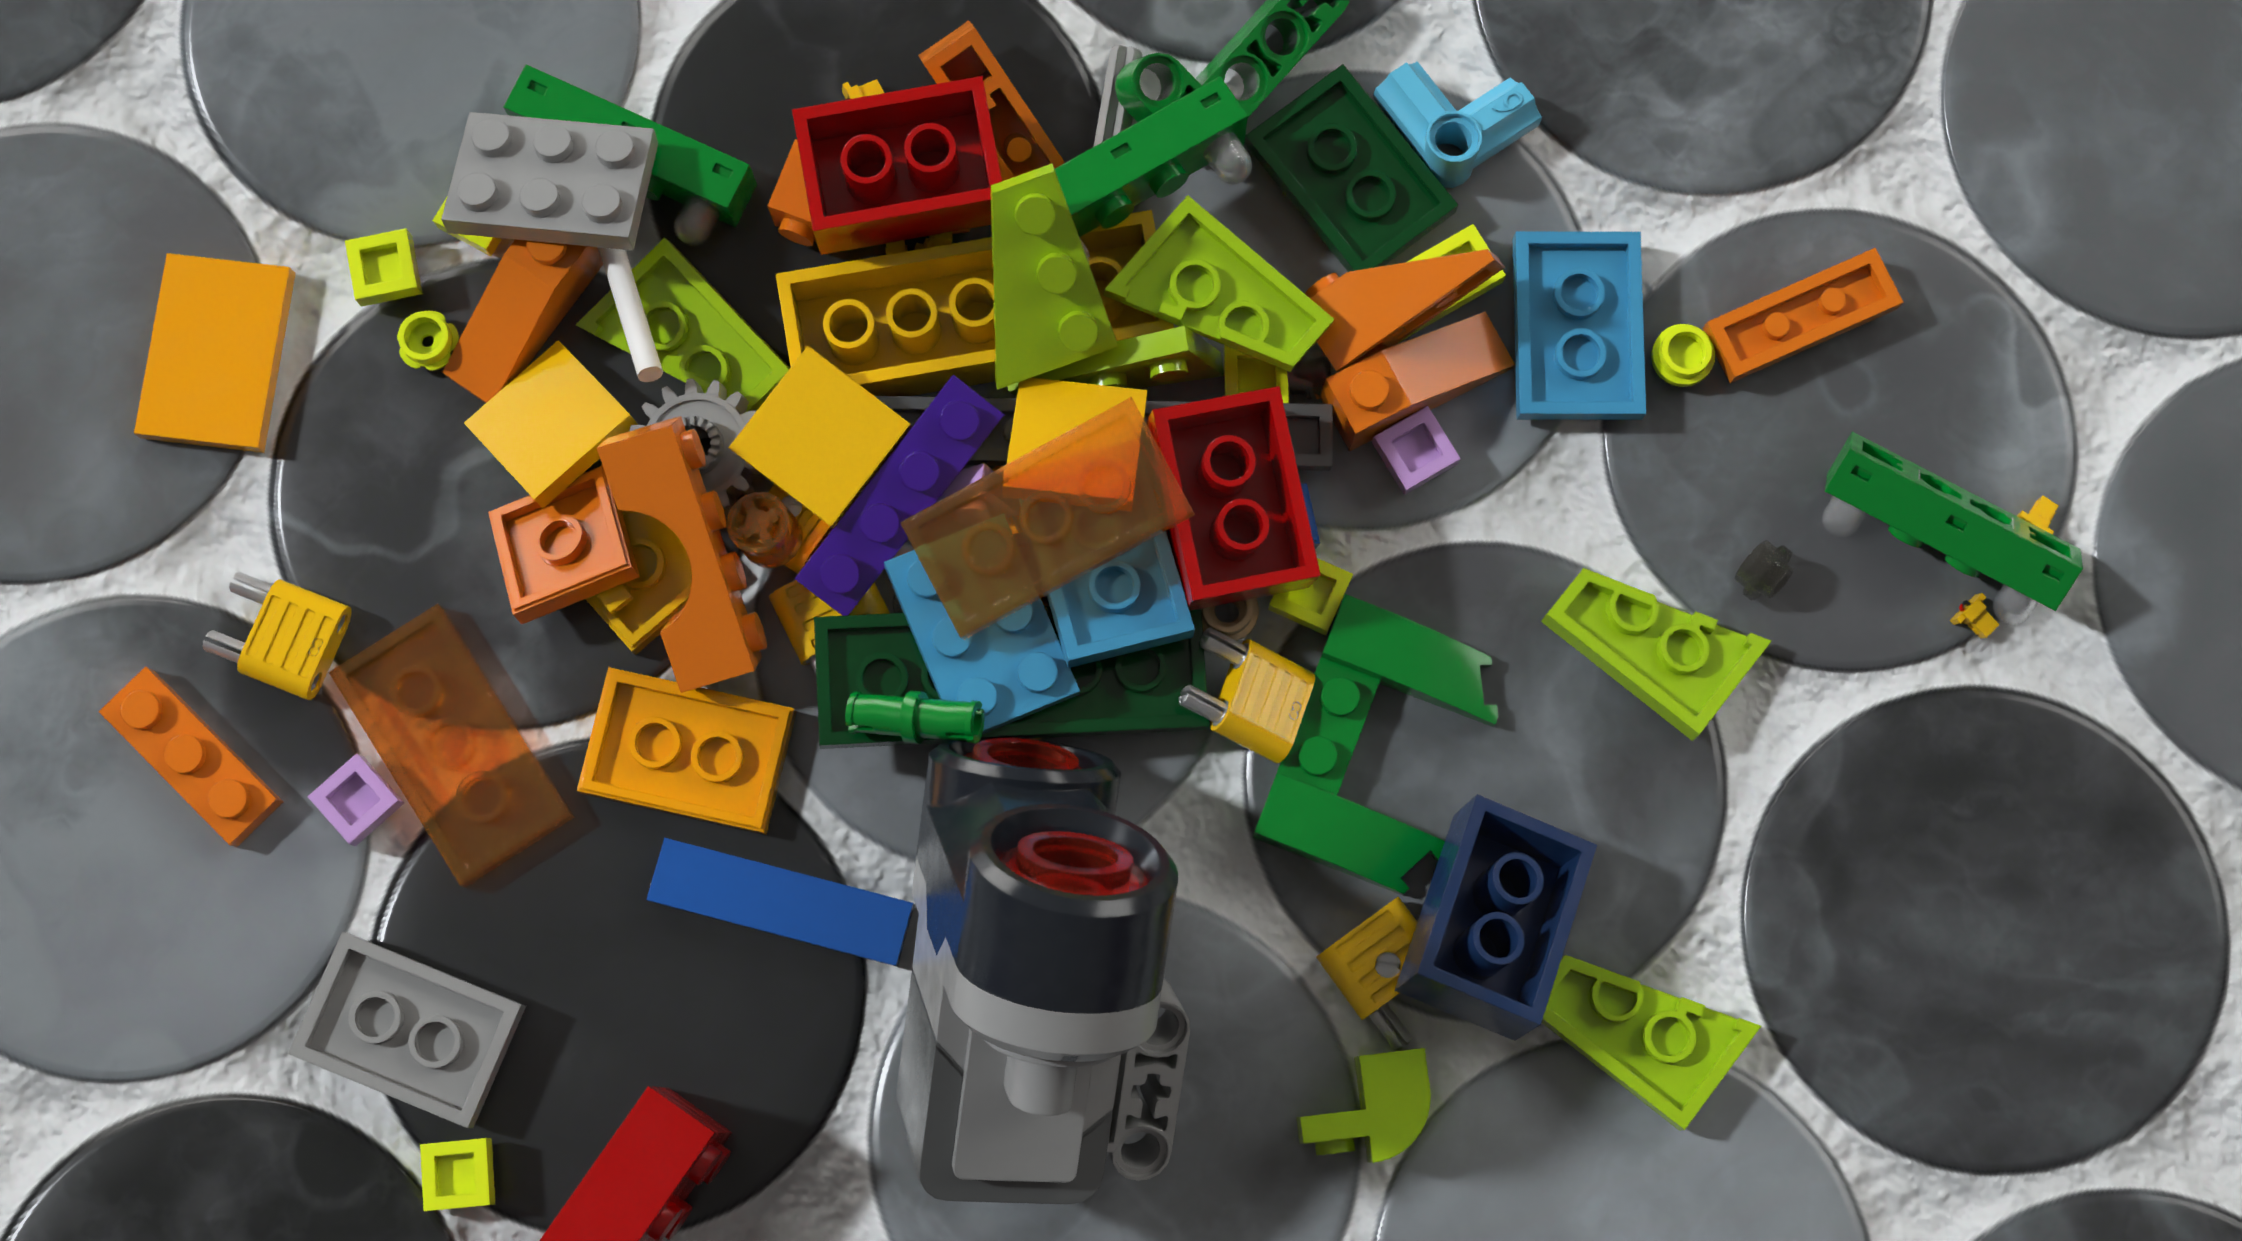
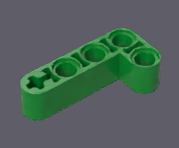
M1266 0L1196 79L1178 60L1169 54L1159 52L1149 54L1129 62L1120 70L1115 84L1117 99L1123 108L1139 122L1220 76L1225 80V74L1228 69H1233L1239 73L1243 80V94L1237 100L1249 117L1339 18L1350 0H1314L1317 6L1304 10L1301 13L1294 9L1304 6L1308 0ZM1268 25H1273L1282 34L1284 44L1280 55L1272 52L1266 44L1265 33ZM1144 69L1154 72L1160 80L1161 91L1157 100H1151L1141 90L1140 76Z

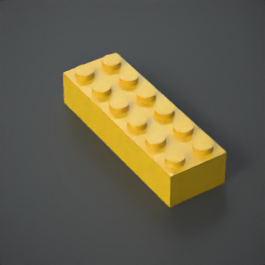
M1152 210L1131 213L1116 226L1105 229L1100 225L1079 237L1117 341L1174 328L1172 323L1103 295L1104 289L1155 233L1156 229ZM992 237L776 274L790 367L805 348L809 346L874 396H915L938 392L952 375H955L967 386L995 382Z

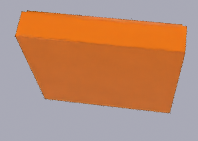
M603 465L583 473L543 509L529 495L488 512L512 614L521 624L640 577L622 510L617 509Z

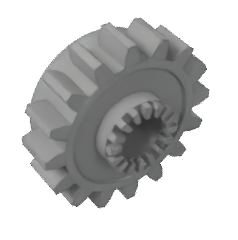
M694 379L686 380L685 394L678 396L668 386L662 388L664 405L657 408L645 402L642 406L645 414L650 418L647 426L681 416L686 431L695 429L700 439H711V449L709 448L708 456L705 455L706 466L699 468L706 491L715 490L723 508L732 514L736 511L734 500L742 494L753 498L756 491L751 483L755 475H762L728 448L756 411L745 412L749 401L738 391L727 398V389L719 381L715 380L709 385L706 393L703 392L701 386ZM631 425L629 431L639 429L645 426Z

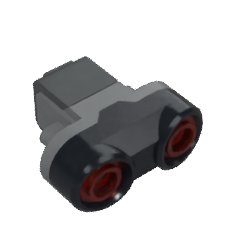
M981 738L977 744H971L967 741L947 740L929 753L912 885V896L919 916L896 1092L917 1177L924 1190L935 1199L963 1202L1075 1204L1092 1197L1099 1189L1104 1175L1107 1152H1109L1118 1173L1127 1179L1136 1181L1147 1180L1160 1174L1169 1162L1190 1036V1020L1171 984L1164 979L1178 886V871L1171 856L1151 834L1134 823L1115 815L1121 771L1110 758L1100 753L1064 744L1023 738ZM1159 1008L1166 1009L1164 1014L1158 1019ZM1135 1085H1140V1091L1144 1099L1140 1097ZM1135 1133H1146L1141 1140L1135 1143H1124L1129 1136Z

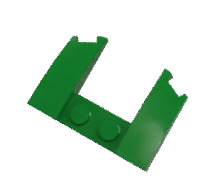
M1345 594L1315 670L1314 686L1294 744L1287 757L1280 762L1252 838L1403 895L1410 888L1401 877L1427 853L1438 862L1445 841L1337 796L1379 684L1494 727L1498 719L1497 705H1484L1480 668L1492 666L1491 656L1431 628Z

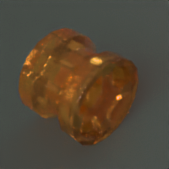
M753 492L743 496L733 505L728 514L726 527L729 538L752 563L762 568H776L785 565L796 556L801 547L803 532L800 522L779 497L769 492ZM772 526H776L775 532L771 536L770 531L772 529Z

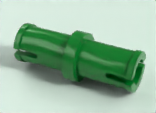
M854 691L850 694L847 701L845 722L846 726H849L848 732L851 734L868 733L901 736L905 743L921 744L925 738L967 741L971 744H977L982 737L984 729V709H981L982 703L980 701L972 700L971 702L928 699L927 694L921 691H909L905 697L863 694L862 692Z

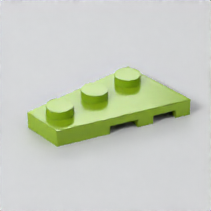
M1053 163L991 185L995 382L997 390L1118 347L1115 334Z
M1189 195L1185 197L1104 289L1103 294L1106 297L1179 327L1185 325L1196 334L1289 372L1294 369L1334 321L1333 317Z
M663 238L632 269L662 370L686 383L687 379H694L701 386L704 393L707 392L713 380L719 381L727 389V398L738 391L749 401L745 412L757 411L790 367L670 241ZM610 290L576 326L631 354L613 294Z
M1184 325L1117 341L1118 347L1033 378L1137 389L1224 376L1221 352ZM1019 382L1007 386L1008 392L1017 396Z
M1586 568L1581 570L1541 620L1544 625L1692 741L1701 734L1771 643V640L1751 632L1745 636L1716 625L1717 619L1695 611L1691 615L1657 602L1653 594Z
M1568 955L1562 956L1541 1022L1679 1131L1687 1128L1761 1028V1025L1741 1018H1733L1684 997L1678 998L1642 985L1637 980Z

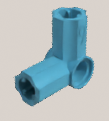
M1418 61L1413 64L1406 62L1389 73L1387 78L1375 88L1373 94L1374 100L1444 188H1454L1463 184L1471 176L1473 168L1537 128L1542 119L1534 96L1522 82L1518 83L1511 77L1459 111H1456ZM1440 144H1452L1461 149L1463 154L1450 156L1444 154L1437 146Z

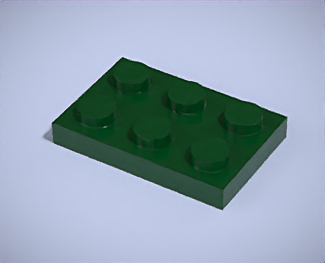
M1344 64L1340 65L1245 135L1244 144L1348 272L1385 266L1455 214L1458 208L1457 202Z

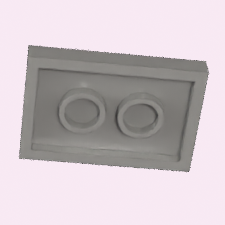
M469 112L441 220L447 232L453 234L634 251L658 147L655 131L653 128Z
M342 932L288 1054L463 1127L474 1128L526 1006L350 933Z

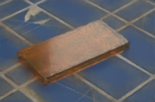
M1130 397L900 523L960 638L965 640L1194 516L1195 513L1133 398Z
M436 604L328 672L460 886H469L575 818L441 605Z

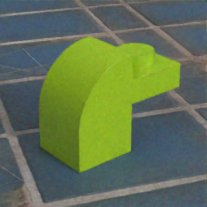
M1425 1048L1354 1057L1361 1110L1296 1117L1299 1144L1315 1143L1316 1156L1355 1151L1354 1138L1364 1137L1367 1162L1369 1163L1390 1159L1407 1149L1421 1133L1430 1109L1431 1093Z

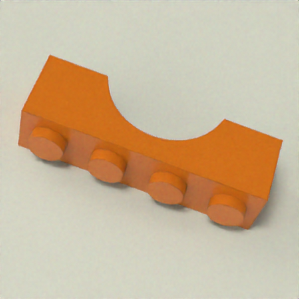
M678 416L607 438L597 447V451L617 509L646 514L664 523L680 539L690 560L692 584L686 605L669 619L660 632L680 692L683 693L754 672L762 658L760 650L767 648L766 636L758 614L756 612L747 613L740 590L747 588L746 576L741 560L735 551L731 553L726 551L719 530L726 528V517L717 492L715 490L706 491L699 468L706 466V459L695 429L686 431L682 417Z

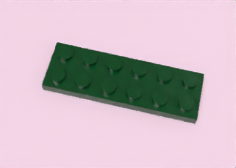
M1044 606L1059 640L1050 606ZM1201 609L1190 611L1195 628L1192 638L1071 667V671L1080 689L1078 696L985 733L981 738L1033 739L1207 730L1209 727L1208 719L1179 704V697L1183 696L1181 692L1187 685H1192L1207 693L1204 649L1200 647V639H1203L1201 637L1203 634ZM904 613L814 617L820 749L914 745L905 743L901 736L868 733L851 734L848 732L849 726H846L845 722L847 701L850 694L854 691L862 692L863 694L905 697L909 691H921L927 694L928 699L940 700ZM925 738L921 744L942 743L947 740Z

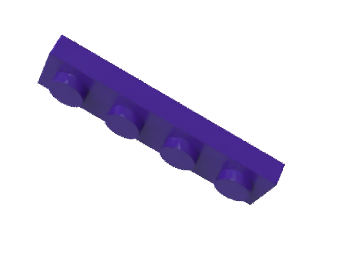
M952 375L799 571L795 580L842 616L849 615L885 569L884 562L896 555L999 423L1004 414L959 378Z

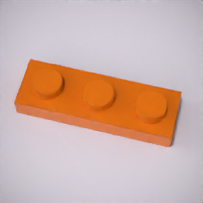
M1875 247L1708 321L1702 329L1711 339L1715 355L1729 383H1732L1893 312L1904 302Z
M145 666L99 711L230 846L238 847L283 803V800L154 670Z

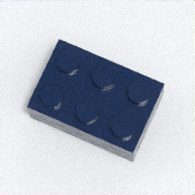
M1477 794L1453 816L1394 991L1514 1041L1540 1026L1597 845Z

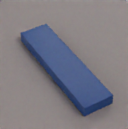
M665 837L646 899L656 904L898 967L915 906L912 902Z

